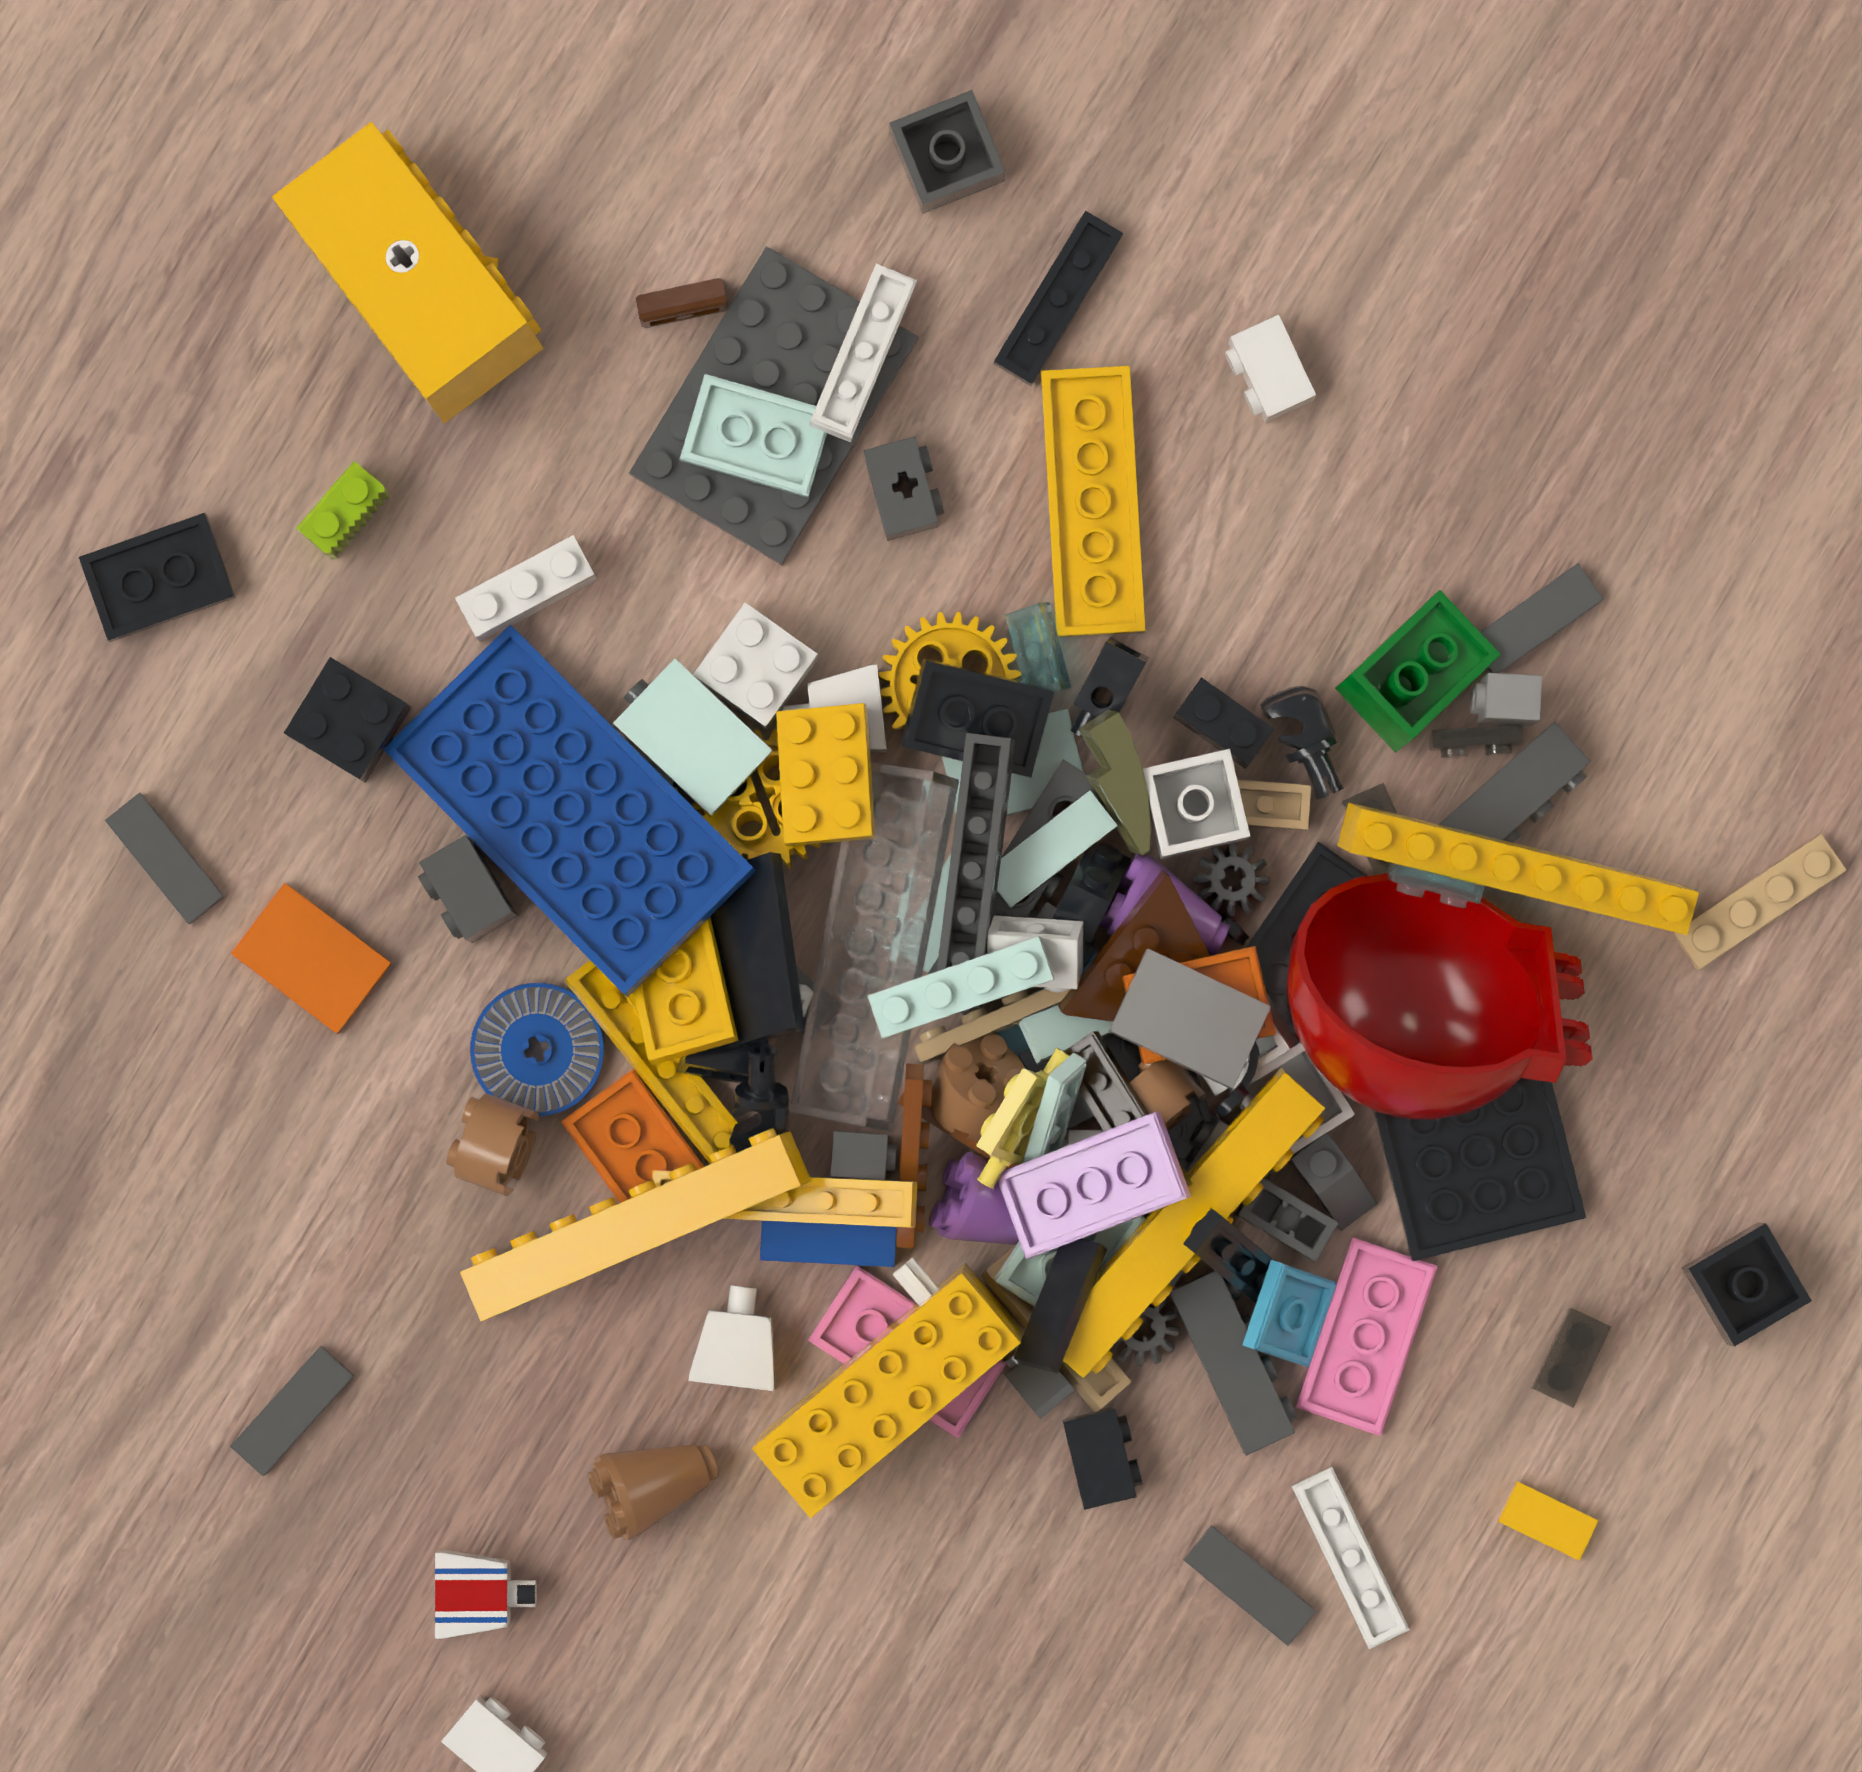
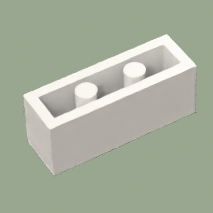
M572 535L457 596L455 599L479 642H482L506 629L509 625L512 626L595 582L597 578L577 540Z

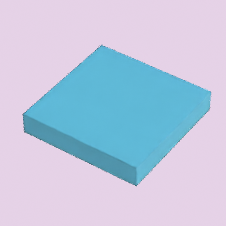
M1271 1260L1242 1345L1309 1367L1337 1282Z

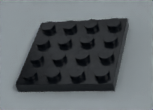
M1521 1078L1506 1093L1490 1103L1465 1114L1434 1120L1399 1118L1373 1110L1412 1261L1586 1218L1552 1082Z

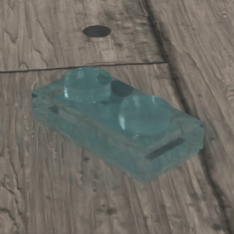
M1037 603L1005 614L1013 648L1017 655L1019 671L1022 673V682L1049 688L1054 693L1071 688L1050 603Z
M1395 863L1390 864L1387 878L1391 881L1398 883L1396 890L1417 897H1423L1424 890L1441 894L1440 902L1461 908H1466L1468 901L1480 904L1485 887L1480 884Z

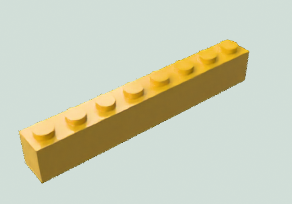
M1348 802L1337 846L1350 853L1688 935L1699 895L1698 891L1681 884Z
M1280 1068L1186 1173L1193 1183L1188 1187L1191 1197L1151 1212L1098 1271L1063 1359L1082 1378L1090 1371L1095 1374L1100 1372L1113 1356V1353L1109 1351L1110 1348L1120 1337L1125 1341L1128 1340L1143 1323L1139 1316L1151 1303L1157 1307L1170 1294L1173 1289L1170 1281L1179 1271L1182 1270L1188 1273L1201 1259L1183 1244L1191 1234L1194 1225L1211 1208L1232 1224L1234 1219L1230 1217V1214L1241 1202L1245 1206L1249 1205L1262 1191L1264 1186L1260 1181L1271 1169L1275 1172L1281 1170L1294 1154L1290 1149L1291 1146L1301 1135L1306 1139L1309 1138L1324 1121V1118L1320 1115L1325 1110L1322 1103L1285 1070Z
M774 1128L748 1138L752 1146L736 1153L732 1145L709 1155L712 1164L696 1170L694 1163H690L669 1172L671 1182L656 1187L654 1180L648 1181L630 1189L631 1199L616 1204L614 1197L590 1206L589 1209L592 1215L577 1221L574 1214L549 1224L552 1233L537 1238L535 1231L511 1240L510 1243L513 1249L498 1255L496 1249L492 1248L471 1257L473 1266L461 1271L460 1274L480 1322L810 1182L811 1179L791 1132L789 1131L777 1136Z

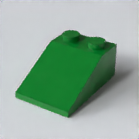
M1439 590L1364 659L1335 689L1396 753L1413 740L1501 654L1449 598Z

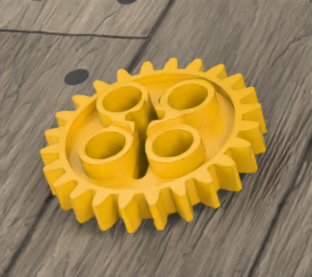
M938 612L936 625L933 626L929 624L924 616L920 617L921 631L918 633L909 626H905L904 633L908 641L904 643L894 638L891 641V645L898 652L897 656L883 655L882 661L892 667L891 671L878 673L880 680L889 683V687L880 690L881 698H890L892 701L882 712L884 715L895 713L898 715V718L892 725V729L895 731L906 725L916 684L911 683L910 678L912 676H919L921 666L918 662V655L921 651L929 648L935 649L941 654L943 663L962 667V660L967 655L978 654L987 663V670L984 673L1017 680L1022 676L1021 671L1008 669V665L1016 660L1017 655H1003L1001 652L1008 640L1003 638L993 642L990 639L995 628L993 625L986 628L983 632L977 630L979 617L977 616L971 620L968 626L962 625L961 612H956L953 623H946L943 613Z
M755 729L754 733L773 750L757 768L765 794L770 800L774 817L781 831L778 836L772 834L750 776L743 782L747 785L744 793L735 797L730 796L712 816L697 802L692 803L691 806L700 815H704L702 817L744 859L748 860L769 852L781 853L783 864L790 869L792 868L791 855L796 853L803 860L808 859L805 849L806 845L787 847L784 844L780 780L773 781L766 777L770 768L779 765L777 730L774 729L769 740H763L759 729ZM748 821H757L762 824V829L755 836L748 837L739 833L742 825ZM820 843V844H810L811 846L816 847V848H820V847H821V843Z

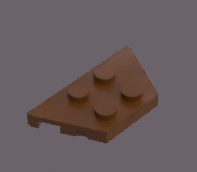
M1163 870L1159 873L1081 975L1078 988L1071 989L1058 1005L1063 1014L1073 1017L1113 1021L1126 994L1122 977L1136 973L1146 949L1157 952L1178 963L1210 956L1168 873Z

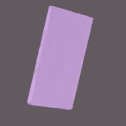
M1160 1111L1003 1171L998 1179L1026 1259L1041 1255L1191 1197Z

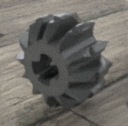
M1237 842L1229 844V857L1224 856L1219 846L1211 848L1212 854L1218 863L1215 864L1205 857L1200 858L1198 863L1201 867L1209 870L1210 875L1196 874L1194 882L1209 883V888L1202 890L1197 896L1204 900L1213 894L1216 899L1210 907L1216 912L1220 909L1222 902H1226L1228 918L1235 916L1236 902L1240 903L1245 914L1251 913L1253 909L1247 896L1249 895L1258 902H1263L1266 896L1261 891L1255 889L1254 886L1270 884V877L1255 876L1256 871L1263 869L1267 865L1265 859L1258 860L1251 865L1248 860L1255 851L1251 846L1244 851L1242 857H1237ZM1233 868L1232 873L1239 870L1243 874L1244 878L1238 883L1241 890L1231 892V886L1227 890L1224 889L1220 882L1226 876L1224 869Z
M1166 1298L1157 1307L1154 1305L1152 1307L1148 1306L1139 1316L1142 1320L1143 1315L1152 1319L1149 1326L1154 1330V1333L1149 1339H1146L1144 1335L1142 1336V1341L1136 1340L1132 1336L1126 1341L1120 1337L1112 1346H1117L1123 1341L1126 1343L1118 1355L1119 1359L1125 1361L1132 1349L1137 1350L1135 1364L1141 1367L1144 1364V1351H1149L1151 1359L1155 1364L1161 1362V1356L1156 1350L1159 1344L1166 1351H1174L1175 1346L1163 1338L1165 1334L1180 1335L1181 1329L1176 1326H1165L1166 1321L1178 1316L1175 1309L1169 1310L1162 1315L1159 1313L1166 1303Z

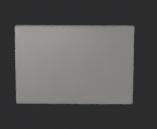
M1146 949L1108 1032L1232 1090L1271 1006L1157 952Z

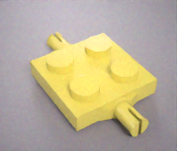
M1055 1048L1044 1070L1035 1073L1023 1068L1020 1074H1016L1008 1082L1004 1090L1005 1098L997 1112L991 1114L985 1120L980 1131L982 1137L976 1146L988 1153L990 1159L980 1176L977 1177L979 1182L994 1189L1006 1166L1009 1167V1165L1014 1163L1019 1165L1023 1163L1048 1076L1070 1056L1059 1048Z

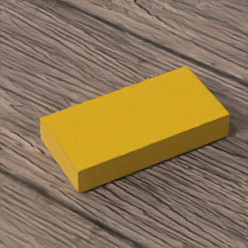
M1518 1481L1515 1482L1497 1519L1498 1522L1580 1561L1599 1521Z

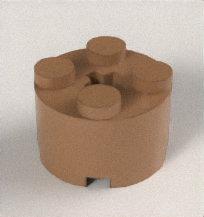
M987 1034L984 1037L960 1046L954 1042L947 1050L930 1079L932 1080L931 1107L928 1108L935 1120L944 1129L951 1133H954L955 1129L969 1134L967 1139L979 1141L982 1137L980 1134L982 1125L991 1114L997 1112L1005 1098L1004 1090L1013 1076L1020 1074L1021 1070L1025 1067L1018 1056L1008 1048L1006 1041L999 1035Z
M1170 1060L1143 1065L1141 1062L1138 1066L1140 1074L1130 1082L1149 1114L1161 1112L1168 1132L1193 1111L1189 1104L1194 1096L1201 1103L1207 1095L1184 1067Z
M487 1093L480 1100L471 1097L466 1104L462 1116V1122L466 1123V1127L461 1140L455 1139L447 1155L446 1164L454 1167L456 1178L504 1196H509L514 1189L506 1187L511 1178L520 1180L530 1158L537 1135L536 1132L529 1130L530 1121L539 1122V1113Z

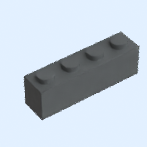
M1554 722L1439 825L1513 843L1521 836L1516 828L1528 817L1534 823L1554 807V804L1549 799L1561 788L1568 794L1587 777L1582 769L1591 761ZM1449 877V879L1453 883L1458 880L1456 878Z
M1215 1270L1173 1288L1170 1292L1172 1301L1243 1453L1247 1456L1294 1434L1295 1431L1291 1423L1297 1421L1298 1418L1287 1395L1279 1399L1272 1382L1278 1380L1279 1377L1269 1356L1266 1355L1260 1358L1257 1350L1242 1345L1251 1317L1249 1314L1243 1317L1240 1316L1234 1303L1235 1300L1241 1298L1238 1289Z

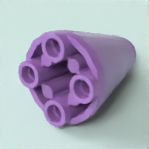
M1136 854L1132 863H1129L1118 886L1124 889L1125 892L1123 895L1117 893L1114 900L1110 902L1100 926L1106 928V933L1112 936L1163 870L1170 876L1210 956L1216 955L1230 926L1221 922L1222 917L1155 858L1147 854L1144 857Z
M971 1152L966 1153L960 1161L950 1159L942 1177V1183L947 1186L942 1201H937L931 1211L929 1226L937 1228L940 1236L950 1240L1017 1245L1019 1239L998 1181L994 1189H991L977 1180V1177L980 1176L988 1161Z

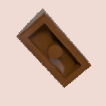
M721 278L641 294L636 297L640 323L644 328L720 313L728 309Z

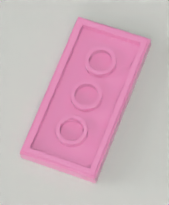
M1351 1237L1337 1279V1286L1295 1407L1381 1436L1437 1266L1421 1260L1412 1261L1409 1256Z
M857 1265L808 1341L845 1364L916 1303ZM1001 1359L929 1420L958 1438L1007 1363Z

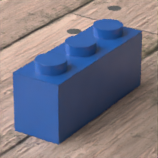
M762 1221L760 1260L895 1267L897 1227Z

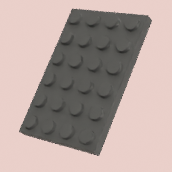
M766 246L630 470L629 475L782 566L918 341V336L899 325L851 442L827 433L809 498L680 461L705 374L817 406L860 302Z

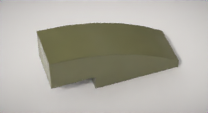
M1107 710L1078 729L1100 765V768L1087 775L1086 778L1105 810L1118 825L1116 828L1130 852L1144 855L1150 851L1151 821L1149 797L1142 764L1132 736L1120 713Z

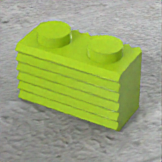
M353 461L296 529L331 560L337 559V553L343 552V546H349V539H355L354 533L361 532L360 526H366V519H372V512H378V506L384 505L383 499H390L389 492L378 480Z

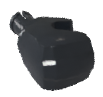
M1295 686L1267 697L1260 704L1264 716L1268 719L1291 717L1300 720L1303 725L1300 734L1294 736L1280 735L1278 741L1297 749L1286 754V758L1289 763L1298 761V764H1304L1316 792L1317 800L1329 796L1323 782V777H1326L1332 793L1344 789L1328 754L1331 751L1330 746L1338 742L1327 711L1317 691L1306 686Z
M755 1044L748 1048V1081L740 1083L735 1088L733 1115L739 1117L748 1112H758L753 1117L735 1124L729 1139V1147L733 1145L736 1153L752 1147L748 1138L774 1128L777 1136L789 1132L788 1090L786 1086L775 1081L777 1049L769 1044H765L764 1061H760V1044Z

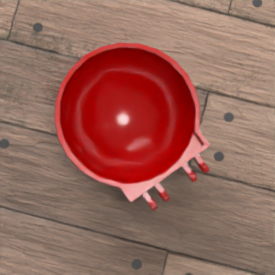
M1390 873L1354 878L1329 889L1315 901L1307 911L1294 937L1290 951L1287 997L1296 1034L1313 1065L1335 1088L1353 1101L1374 1111L1406 1119L1434 1120L1457 1116L1473 1111L1501 1097L1521 1078L1556 1083L1564 1065L1581 1067L1583 1065L1586 1066V1064L1593 1060L1591 1045L1589 1046L1588 1043H1585L1590 1039L1589 1025H1586L1585 1022H1577L1574 1019L1562 1018L1560 999L1574 1000L1579 999V997L1585 994L1584 982L1579 976L1582 973L1581 958L1579 959L1578 956L1573 955L1569 956L1566 953L1554 952L1551 927L1518 922L1485 898L1454 884L1420 875Z

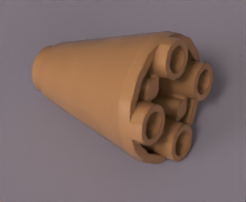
M692 1444L606 1453L595 1457V1463L592 1464L593 1471L588 1473L589 1483L595 1497H603L609 1513L604 1514V1519L613 1540L623 1537L624 1540H630L639 1536L707 1488L711 1480L718 1478L714 1457L706 1444L699 1447Z

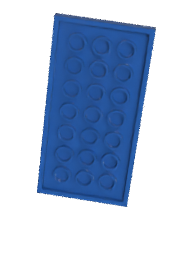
M511 625L496 637L383 749L627 998L756 871Z

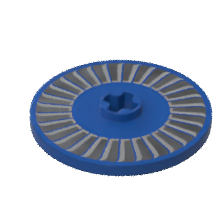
M527 983L502 992L484 1008L472 1032L470 1042L471 1063L474 1074L485 1093L537 1111L539 1117L550 1116L573 1107L593 1088L603 1066L604 1039L600 1025L574 993L553 984ZM534 1037L541 1043L547 1041L550 1049L544 1052L545 1060L542 1062H538L535 1057L527 1058L525 1051L531 1047L529 1040Z

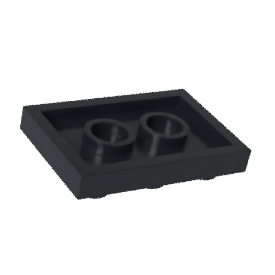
M205 512L79 557L109 642L236 598Z
M923 658L901 745L905 748L963 761L966 733L1012 738L1016 740L1012 773L1031 778L1054 691L1049 688Z

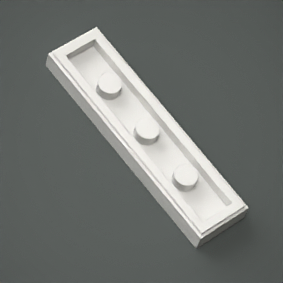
M879 264L875 265L809 426L851 442L915 289L917 280Z
M1331 1466L1291 1485L1367 1647L1371 1649L1409 1631L1410 1629L1333 1467Z

